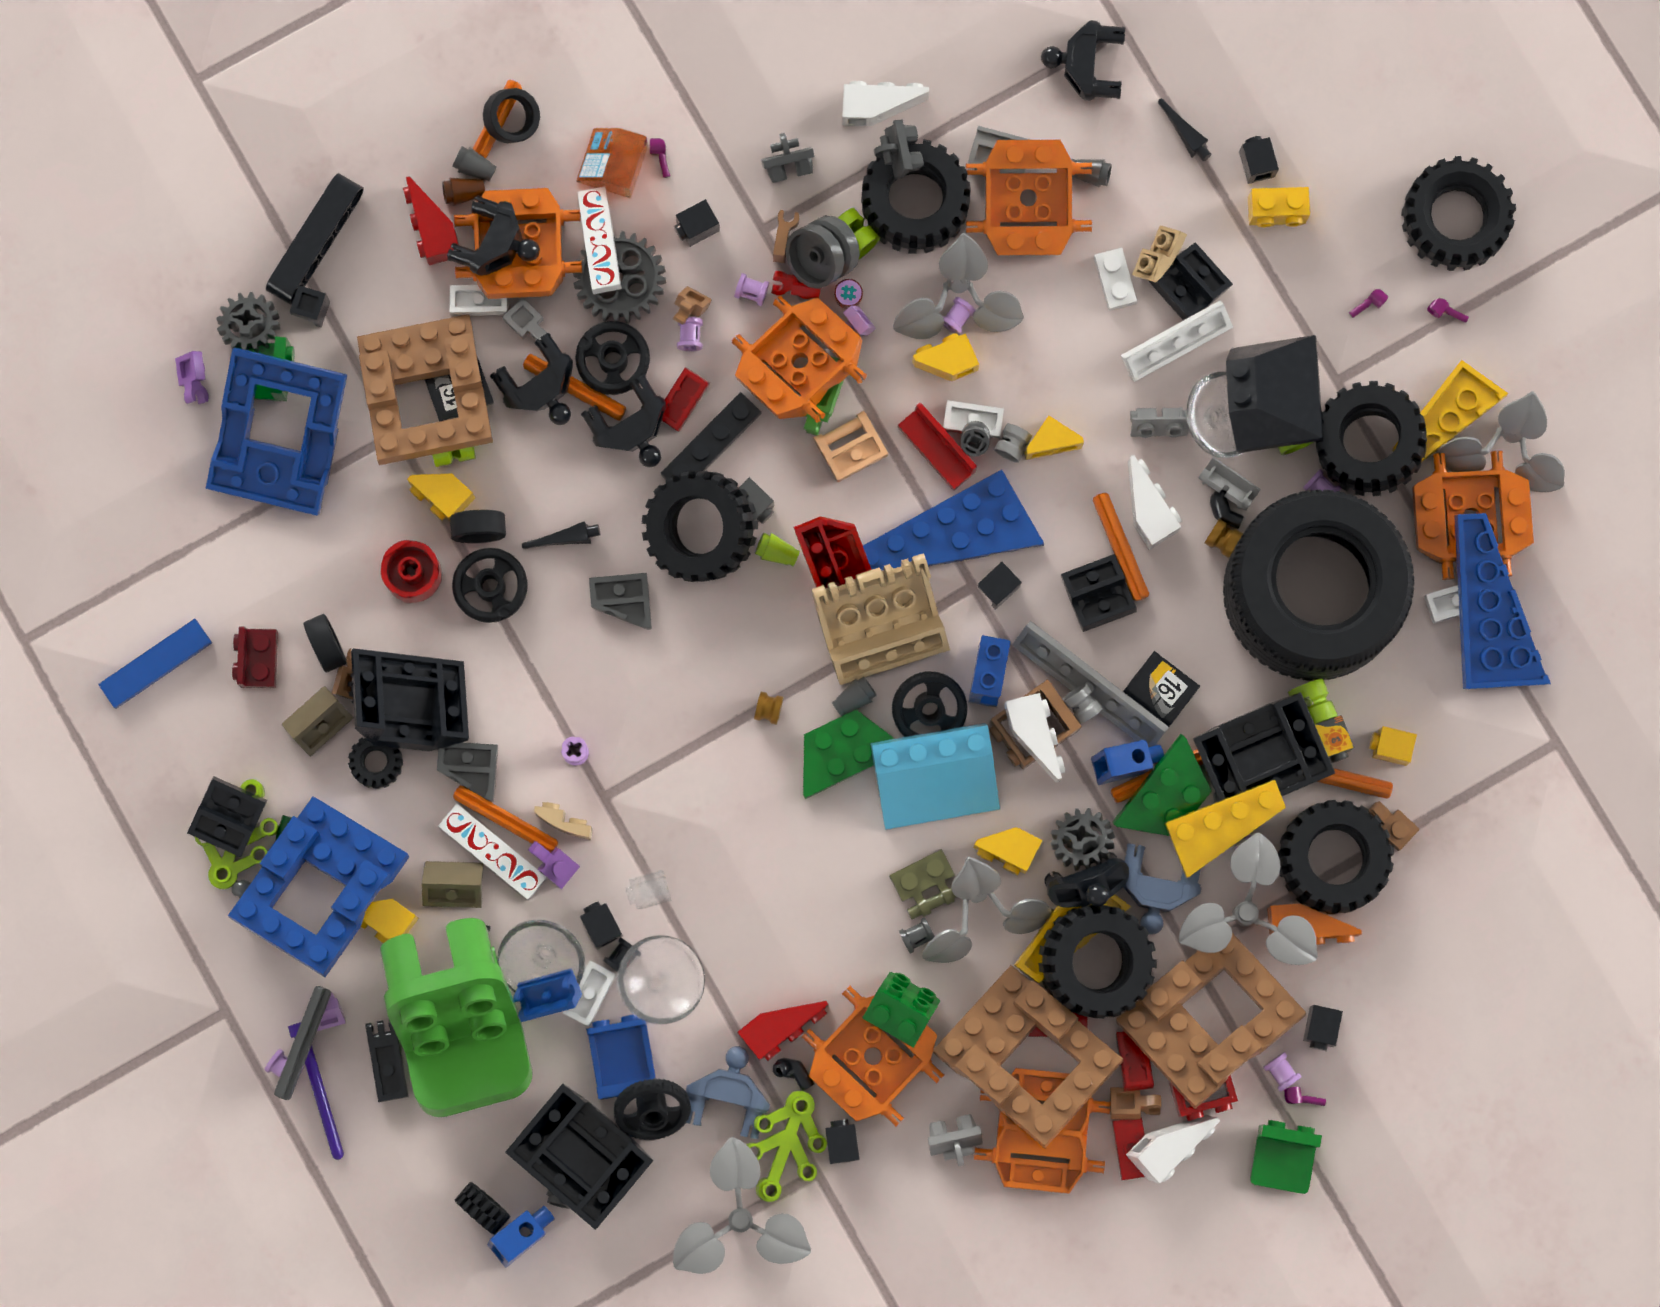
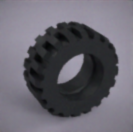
M923 139V144H908L909 152L920 151L922 153L924 165L919 170L909 172L907 175H924L935 181L941 188L943 201L939 210L933 215L922 219H911L902 216L893 209L889 201V191L892 184L898 179L894 178L892 165H885L884 157H877L875 162L871 161L867 168V174L863 178L861 203L864 219H867L868 226H871L880 237L879 241L884 245L887 242L891 243L892 249L899 252L901 248L909 249L908 254H917V249H924V252L928 253L932 252L936 245L943 247L948 244L950 237H956L960 232L961 225L965 223L971 192L970 182L967 181L968 173L964 166L960 167L959 158L954 153L951 155L947 154V148L941 144L937 148L931 146V140Z
M1369 381L1367 386H1361V382L1352 384L1353 389L1347 391L1345 388H1342L1337 392L1335 399L1330 398L1325 403V410L1322 412L1324 440L1316 441V450L1322 468L1326 470L1327 476L1332 482L1337 481L1340 487L1347 492L1349 489L1355 490V495L1364 496L1365 492H1372L1373 496H1381V491L1388 490L1389 493L1398 490L1397 486L1403 483L1406 485L1412 480L1411 475L1419 471L1422 458H1425L1426 424L1423 415L1420 414L1419 406L1415 401L1411 402L1409 394L1401 390L1398 392L1395 390V385L1386 383L1384 387L1378 386V381ZM1365 416H1380L1392 422L1399 435L1395 451L1387 458L1377 462H1363L1350 456L1344 447L1343 438L1345 430L1352 422Z
M688 471L666 479V484L659 485L653 491L655 497L648 499L645 505L649 509L648 514L642 515L641 524H646V532H642L643 541L648 540L650 547L646 550L650 557L655 556L657 558L655 564L661 570L667 569L669 571L668 575L674 578H683L684 581L688 582L720 579L726 577L728 573L739 569L740 563L746 561L751 554L748 551L750 546H755L757 537L753 536V531L758 529V520L753 521L752 515L756 510L754 504L748 503L747 498L749 495L745 489H739L737 487L738 483L735 480L725 478L724 474L717 472ZM694 499H705L713 503L720 512L723 521V533L720 542L714 550L704 554L693 553L688 550L681 542L677 531V520L681 509L687 502Z
M1327 800L1324 803L1310 806L1287 826L1286 832L1281 837V847L1278 851L1280 859L1279 873L1280 877H1284L1287 883L1285 887L1289 892L1292 891L1296 895V900L1299 903H1305L1310 908L1324 911L1326 914L1348 913L1374 900L1379 895V892L1385 888L1389 881V873L1393 870L1394 863L1391 862V856L1394 855L1393 845L1390 846L1388 838H1390L1388 830H1383L1380 825L1382 821L1376 815L1374 817L1368 813L1369 809L1362 805L1357 807L1351 801L1336 802V800ZM1325 831H1343L1349 834L1360 847L1362 853L1361 869L1354 879L1345 884L1334 885L1322 881L1316 876L1310 866L1308 859L1310 845L1319 834Z
M1087 905L1081 908H1073L1066 912L1067 915L1058 917L1053 922L1055 926L1052 930L1046 931L1043 937L1046 939L1045 945L1040 946L1039 955H1042V963H1038L1039 972H1042L1045 977L1042 982L1045 988L1051 991V995L1071 1012L1101 1019L1119 1016L1122 1011H1130L1136 1007L1135 1002L1138 999L1143 1000L1147 995L1145 991L1147 985L1153 984L1155 977L1151 976L1152 968H1157V959L1152 958V952L1156 951L1154 943L1148 940L1149 932L1144 926H1140L1138 924L1139 920L1133 915L1125 913V910L1106 905L1099 907ZM1095 933L1106 934L1113 938L1118 944L1122 955V966L1119 975L1111 985L1102 989H1091L1081 984L1075 976L1072 964L1073 954L1079 942L1084 937Z

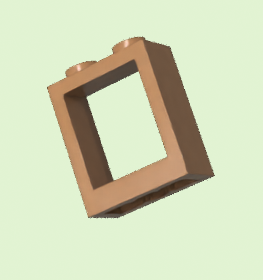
M1047 679L1023 697L1040 693L1043 700H1047L1049 708L1065 729V731L1057 736L1058 744L1054 745L1055 748L1077 733L1082 726ZM1004 709L991 718L989 723L992 727L989 728V731L998 743L1003 741L1009 751L1006 752V755L1015 767L1020 765L1024 770L1036 760L1031 755L1028 757L1023 755L1001 724L1007 720Z

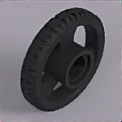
M607 321L599 323L586 331L578 343L575 361L580 377L590 388L603 394L618 395L632 390L629 383L633 380L638 381V377L646 376L650 363V352L646 340L637 329L627 323ZM607 332H619L627 335L626 341L623 344L617 341H607L600 345L596 337ZM611 352H616L621 356L619 361L614 364L605 361L606 355ZM633 353L640 354V362L636 372L628 380H623L620 373L627 367V356ZM595 356L598 358L601 369L607 373V378L604 382L597 380L591 375L586 366L585 357Z
M483 548L470 553L458 564L452 580L453 595L459 608L472 619L486 623L499 622L515 614L522 606L528 588L527 576L521 563L512 554L498 548ZM492 558L495 560L493 569H483L475 578L466 575L467 570L474 563L483 559ZM509 571H514L517 578V591L512 602L503 597L506 589L503 576ZM495 579L498 582L496 589L491 592L484 591L482 589L484 581ZM477 591L483 600L492 602V611L484 612L474 608L468 603L465 595L468 592Z
M925 671L909 677L899 686L892 702L893 720L904 737L919 735V733L910 728L911 724L916 720H919L926 726L939 725L942 731L963 727L967 717V700L962 688L954 679L940 672ZM924 683L927 687V692L917 696L913 708H904L903 702L909 691L915 686ZM945 687L956 698V716L945 714V706L939 696L941 690ZM927 703H935L937 705V710L933 714L927 715L922 712L923 707Z
M654 1078L645 1079L638 1083L635 1082L626 1087L618 1095L614 1103V1118L617 1126L623 1133L640 1140H656L673 1135L686 1124L691 1113L690 1100L686 1091L681 1086H678V1084L665 1079ZM665 1094L674 1097L680 1105L676 1107L667 1106ZM636 1098L637 1111L632 1114H624L626 1106Z

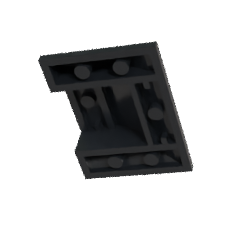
M1316 335L1230 349L1226 359L1228 408L1238 453L1324 440Z
M355 648L351 650L355 729L375 746L433 751L468 741L469 729L464 661Z
M1301 692L1266 704L1215 726L1193 738L1219 801L1272 780L1276 781L1281 796H1284L1335 774Z
M562 1083L505 1152L595 1230L654 1161L633 1138L623 1133L598 1108L564 1083Z

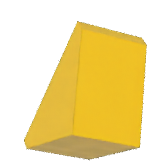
M1048 415L1026 448L1025 458L1028 460L1082 449L1084 440L1082 436Z

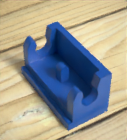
M570 968L519 982L513 1000L514 1003L520 1001L521 1010H519L518 1016L521 1022L575 1008L582 996V992L574 972Z

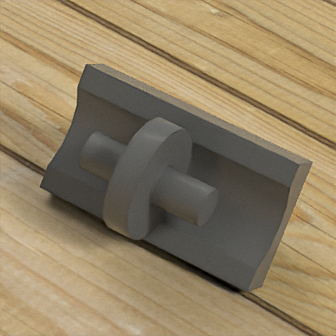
M903 119L894 120L893 125L884 130L885 135L880 137L881 145L874 149V154L876 157H884L885 165H892L894 178L900 179L909 172L919 170L924 165V161L920 151L909 152L908 144H914L918 141L916 126L904 125Z
M785 133L779 134L780 142L771 144L770 147L772 153L783 151V154L761 159L763 168L767 169L771 181L775 183L787 179L784 164L794 162L797 176L813 173L812 157L815 156L811 147L790 152V148L799 147L798 138L787 140Z

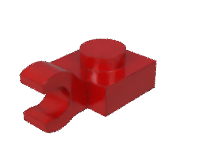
M783 271L774 272L773 280L780 281L783 284H773L772 294L784 295L787 291L791 290V295H796L803 299L820 297L821 288L808 287L801 283L795 275L787 274Z

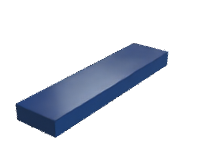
M194 618L98 685L112 706L117 709L211 645L212 641Z

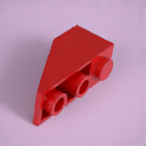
M410 176L406 177L408 187H404L403 192L406 203H412L415 213L410 214L413 230H419L421 240L416 241L420 257H426L429 265L448 261V250H454L451 248V245L453 243L459 245L453 222Z
M827 1001L760 1013L737 1033L759 1061L764 1057L769 1061L782 1051L779 1045L788 1039L792 1043L805 1032L802 1027L810 1020L815 1024L828 1013L825 1008L829 1004Z

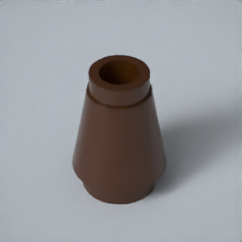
M449 178V181H442L445 204L452 203L455 206L473 200L477 195L482 197L485 192L483 179Z

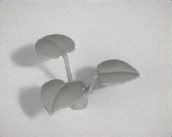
M962 233L943 253L939 261L940 272L947 279V282L943 283L939 304L935 307L933 301L929 298H919L911 301L896 316L893 329L900 334L915 339H928L937 335L944 325V318L939 312L943 309L948 290H952L955 293H963L969 290L975 303L980 306L975 310L973 319L980 328L986 331L1002 332L1012 329L1022 322L1024 316L1018 299L1007 291L991 292L984 298L983 302L979 299L970 280H979L986 274L988 269L987 258L981 247L970 236Z
M1533 391L1501 409L1498 416V422L1501 427L1497 428L1496 434L1484 449H1482V444L1477 438L1459 437L1443 444L1435 452V454L1439 453V455L1445 453L1446 468L1452 472L1482 471L1486 465L1484 455L1488 454L1499 437L1503 436L1509 443L1520 442L1522 459L1525 463L1519 464L1516 467L1515 474L1529 480L1530 490L1552 492L1564 486L1565 470L1558 458L1546 453L1535 454L1531 459L1527 455L1526 438L1537 439L1545 433L1547 428L1545 409Z
M1255 833L1236 848L1230 861L1231 871L1234 876L1243 883L1251 882V887L1245 901L1234 908L1233 916L1224 918L1222 907L1216 903H1205L1196 907L1187 916L1181 927L1179 943L1201 952L1216 953L1227 947L1231 940L1232 930L1227 924L1228 922L1235 921L1240 926H1249L1254 923L1274 931L1267 938L1266 947L1275 959L1291 965L1312 963L1318 958L1316 935L1313 927L1306 919L1300 916H1287L1276 927L1258 918L1259 910L1251 902L1257 883L1268 886L1275 882L1280 872V859L1273 844L1264 835Z
M967 857L963 868L955 877L951 887L953 894L963 899L962 930L958 932L955 929H948L936 935L924 949L922 957L926 961L949 963L960 960L969 953L972 942L970 938L965 937L968 933L969 900L973 903H979L984 901L988 895L1002 915L1007 917L1003 922L1004 929L1014 934H1026L1039 929L1053 913V909L1042 900L1025 899L1016 903L1011 908V911L1006 910L993 893L1001 884L999 873L989 865Z
M734 1137L729 1138L714 1156L710 1165V1176L713 1183L721 1190L730 1191L735 1189L737 1209L731 1212L729 1225L714 1234L711 1226L705 1222H697L688 1226L679 1236L674 1248L673 1264L675 1269L698 1274H705L716 1270L723 1262L725 1256L724 1245L718 1238L732 1229L736 1232H745L751 1228L762 1234L757 1241L756 1247L759 1254L769 1262L787 1264L805 1258L811 1253V1247L803 1226L795 1217L783 1213L774 1215L767 1220L765 1229L754 1224L751 1213L743 1209L741 1188L752 1189L757 1185L760 1178V1166L755 1154L745 1143Z

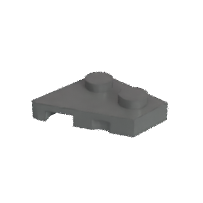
M647 573L589 578L591 607L593 609L644 629H652Z
M462 742L438 749L437 771L488 801L494 802L498 745Z

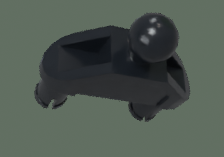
M1090 20L1068 40L1066 53L1061 52L1058 47L1050 46L1043 50L1041 61L1050 69L1056 68L1060 64H1065V78L1084 100L1091 101L1095 97L1120 99L1122 81L1096 80V77H1094L1096 45L1099 42L1124 45L1125 27L1103 26L1098 21Z
M477 195L472 203L471 212L493 219L479 249L474 251L453 243L451 248L454 250H448L447 260L468 266L477 275H488L510 265L516 253L524 261L530 262L535 260L539 256L540 248L532 239L523 240L512 203L507 201L497 203Z
M547 333L540 337L541 340L537 339L534 342L548 362L545 370L519 387L505 366L497 369L496 374L493 372L490 378L493 379L503 394V403L507 408L539 411L549 407L550 420L556 425H564L570 420L571 411L566 404L559 403L558 400L567 394L573 360L569 355L561 352L552 339L551 334Z
M642 375L637 378L638 381L633 380L629 383L642 404L641 410L613 427L607 425L597 405L590 407L589 411L585 410L581 413V416L594 434L592 438L595 446L631 452L639 448L640 462L643 466L652 468L659 464L661 452L656 446L650 445L648 442L658 435L665 413L666 402L663 397L656 395L646 376Z
M1109 852V859L1101 857V864L1062 877L1060 873L1053 871L1054 877L1048 873L1044 879L1047 895L1055 905L1060 907H1085L1090 904L1095 907L1103 906L1110 897L1126 884L1129 878V867L1125 861L1117 858L1113 852Z

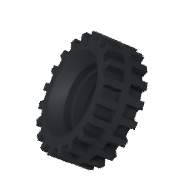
M1455 156L1452 161L1447 162L1444 158L1438 160L1437 164L1433 167L1429 165L1416 178L1405 197L1406 201L1402 208L1401 216H1404L1403 232L1407 231L1410 237L1407 242L1410 247L1415 245L1418 248L1419 253L1417 255L1421 259L1426 256L1433 260L1432 266L1446 265L1449 271H1454L1456 267H1463L1465 271L1470 270L1476 264L1481 266L1500 250L1514 226L1513 214L1516 211V203L1512 204L1511 202L1512 189H1506L1503 184L1505 177L1502 174L1498 177L1491 172L1493 166L1487 164L1486 167L1478 165V159L1473 157L1470 161H1462L1461 156ZM1454 190L1466 192L1473 196L1481 205L1483 212V223L1479 232L1471 238L1463 240L1449 239L1441 234L1434 226L1431 216L1432 205L1439 196Z

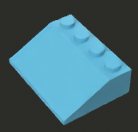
M986 723L870 743L885 830L1000 809L989 729Z

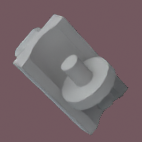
M971 1114L958 1117L956 1119L958 1131L947 1133L945 1121L930 1123L928 1144L931 1156L943 1153L945 1161L956 1158L958 1166H963V1156L974 1154L972 1147L983 1144L981 1128L976 1126Z

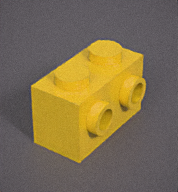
M1309 187L1252 188L1249 193V225L1265 228L1286 224L1288 227H1297L1306 224L1310 216Z

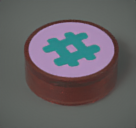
M853 279L840 281L835 287V301L840 307L848 309L851 305L858 306L863 298L861 285Z

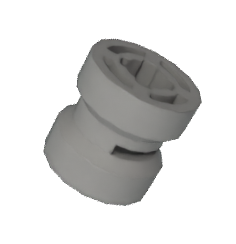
M1007 423L1003 430V439L997 442L994 451L1010 461L1019 462L1023 455L1022 449L1029 444L1032 435L1016 425Z
M1087 684L1075 688L1062 699L1068 708L1073 709L1074 716L1080 724L1090 720L1102 710L1100 703L1097 700H1093L1090 696L1091 690Z

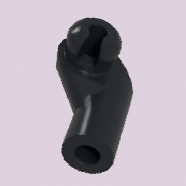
M1221 490L1220 493L1215 491L1210 497V506L1214 517L1217 520L1221 519L1226 522L1227 525L1239 529L1244 516L1230 510L1228 499L1224 497L1227 493L1225 490Z
M781 1058L773 1065L775 1076L795 1079L801 1091L814 1085L813 1080L809 1078L806 1068L799 1060Z

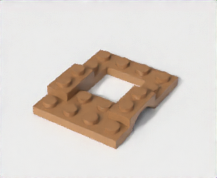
M461 315L357 336L366 402L369 409L379 465L493 443L470 315ZM450 374L459 418L402 429L395 385Z
M1232 933L1229 944L1223 950L1216 953L1197 951L1185 962L1182 960L1146 990L1147 995L1143 1000L1138 999L1135 1003L1136 1007L1130 1011H1125L1116 1018V1023L1189 1104L1196 1109L1215 1093L1228 1077L1246 1061L1261 1054L1304 1018L1306 1011ZM1225 970L1262 1011L1245 1026L1241 1025L1220 1044H1217L1182 1005Z
M1012 965L933 1049V1054L957 1074L974 1083L991 1099L1001 1112L1044 1148L1050 1144L1123 1062V1058L1082 1025L1074 1013L1034 980L1031 982ZM1036 1027L1079 1062L1043 1104L1019 1085V1081L1001 1067L1006 1059Z

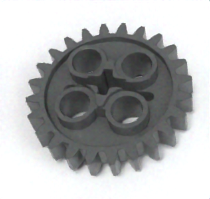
M621 231L619 238L614 236L619 273L623 275V281H621L622 289L615 290L616 293L612 298L604 299L601 297V293L593 294L586 250L580 251L584 260H576L582 261V273H573L575 278L581 279L573 283L575 289H582L577 293L578 299H586L583 303L585 309L593 306L592 315L594 317L602 312L604 322L610 316H613L614 322L619 321L620 317L624 316L625 321L630 323V315L633 314L640 320L641 315L639 311L643 309L645 312L651 313L648 304H659L655 294L663 295L664 291L658 285L666 284V278L660 276V274L666 272L665 266L658 265L662 261L661 255L653 256L656 252L655 246L653 245L646 249V238H643L638 243L636 233H633L630 239H626L625 232ZM629 256H635L639 259L638 263L634 266H627L624 264V261ZM640 271L645 272L644 275H637ZM640 283L644 288L640 293L633 294L629 291L630 286Z

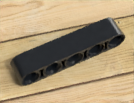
M340 173L333 177L269 278L266 291L292 305L298 285L306 286L359 202L364 187Z

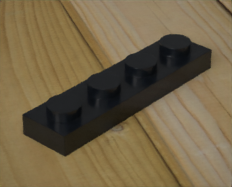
M740 392L661 472V476L666 480L672 476L681 475L683 472L705 471L761 415V411Z

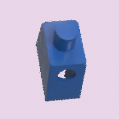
M1146 740L1104 748L1091 757L1097 784L1099 786L1142 775L1153 769V764L1161 760L1164 752L1161 745L1148 747Z
M542 1206L532 1215L526 1210L494 1235L487 1245L506 1268L545 1236L546 1233L543 1229L554 1221L555 1218L546 1206ZM521 1228H528L531 1234L527 1237L522 1236L519 1232Z

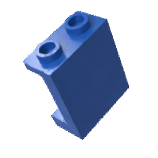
M985 635L981 636L968 702L997 708L1010 648L1009 640Z
M638 1014L621 1017V1023L610 1024L609 1019L592 1022L593 1028L586 1029L589 1037L599 1100L618 1097L631 1084L644 1081L645 1079L656 1078L646 1019H639Z

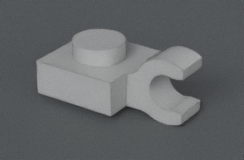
M521 298L502 316L503 320L522 339L530 334L536 341L537 339L541 340L540 337L547 334L539 326L544 320L543 317L524 298Z

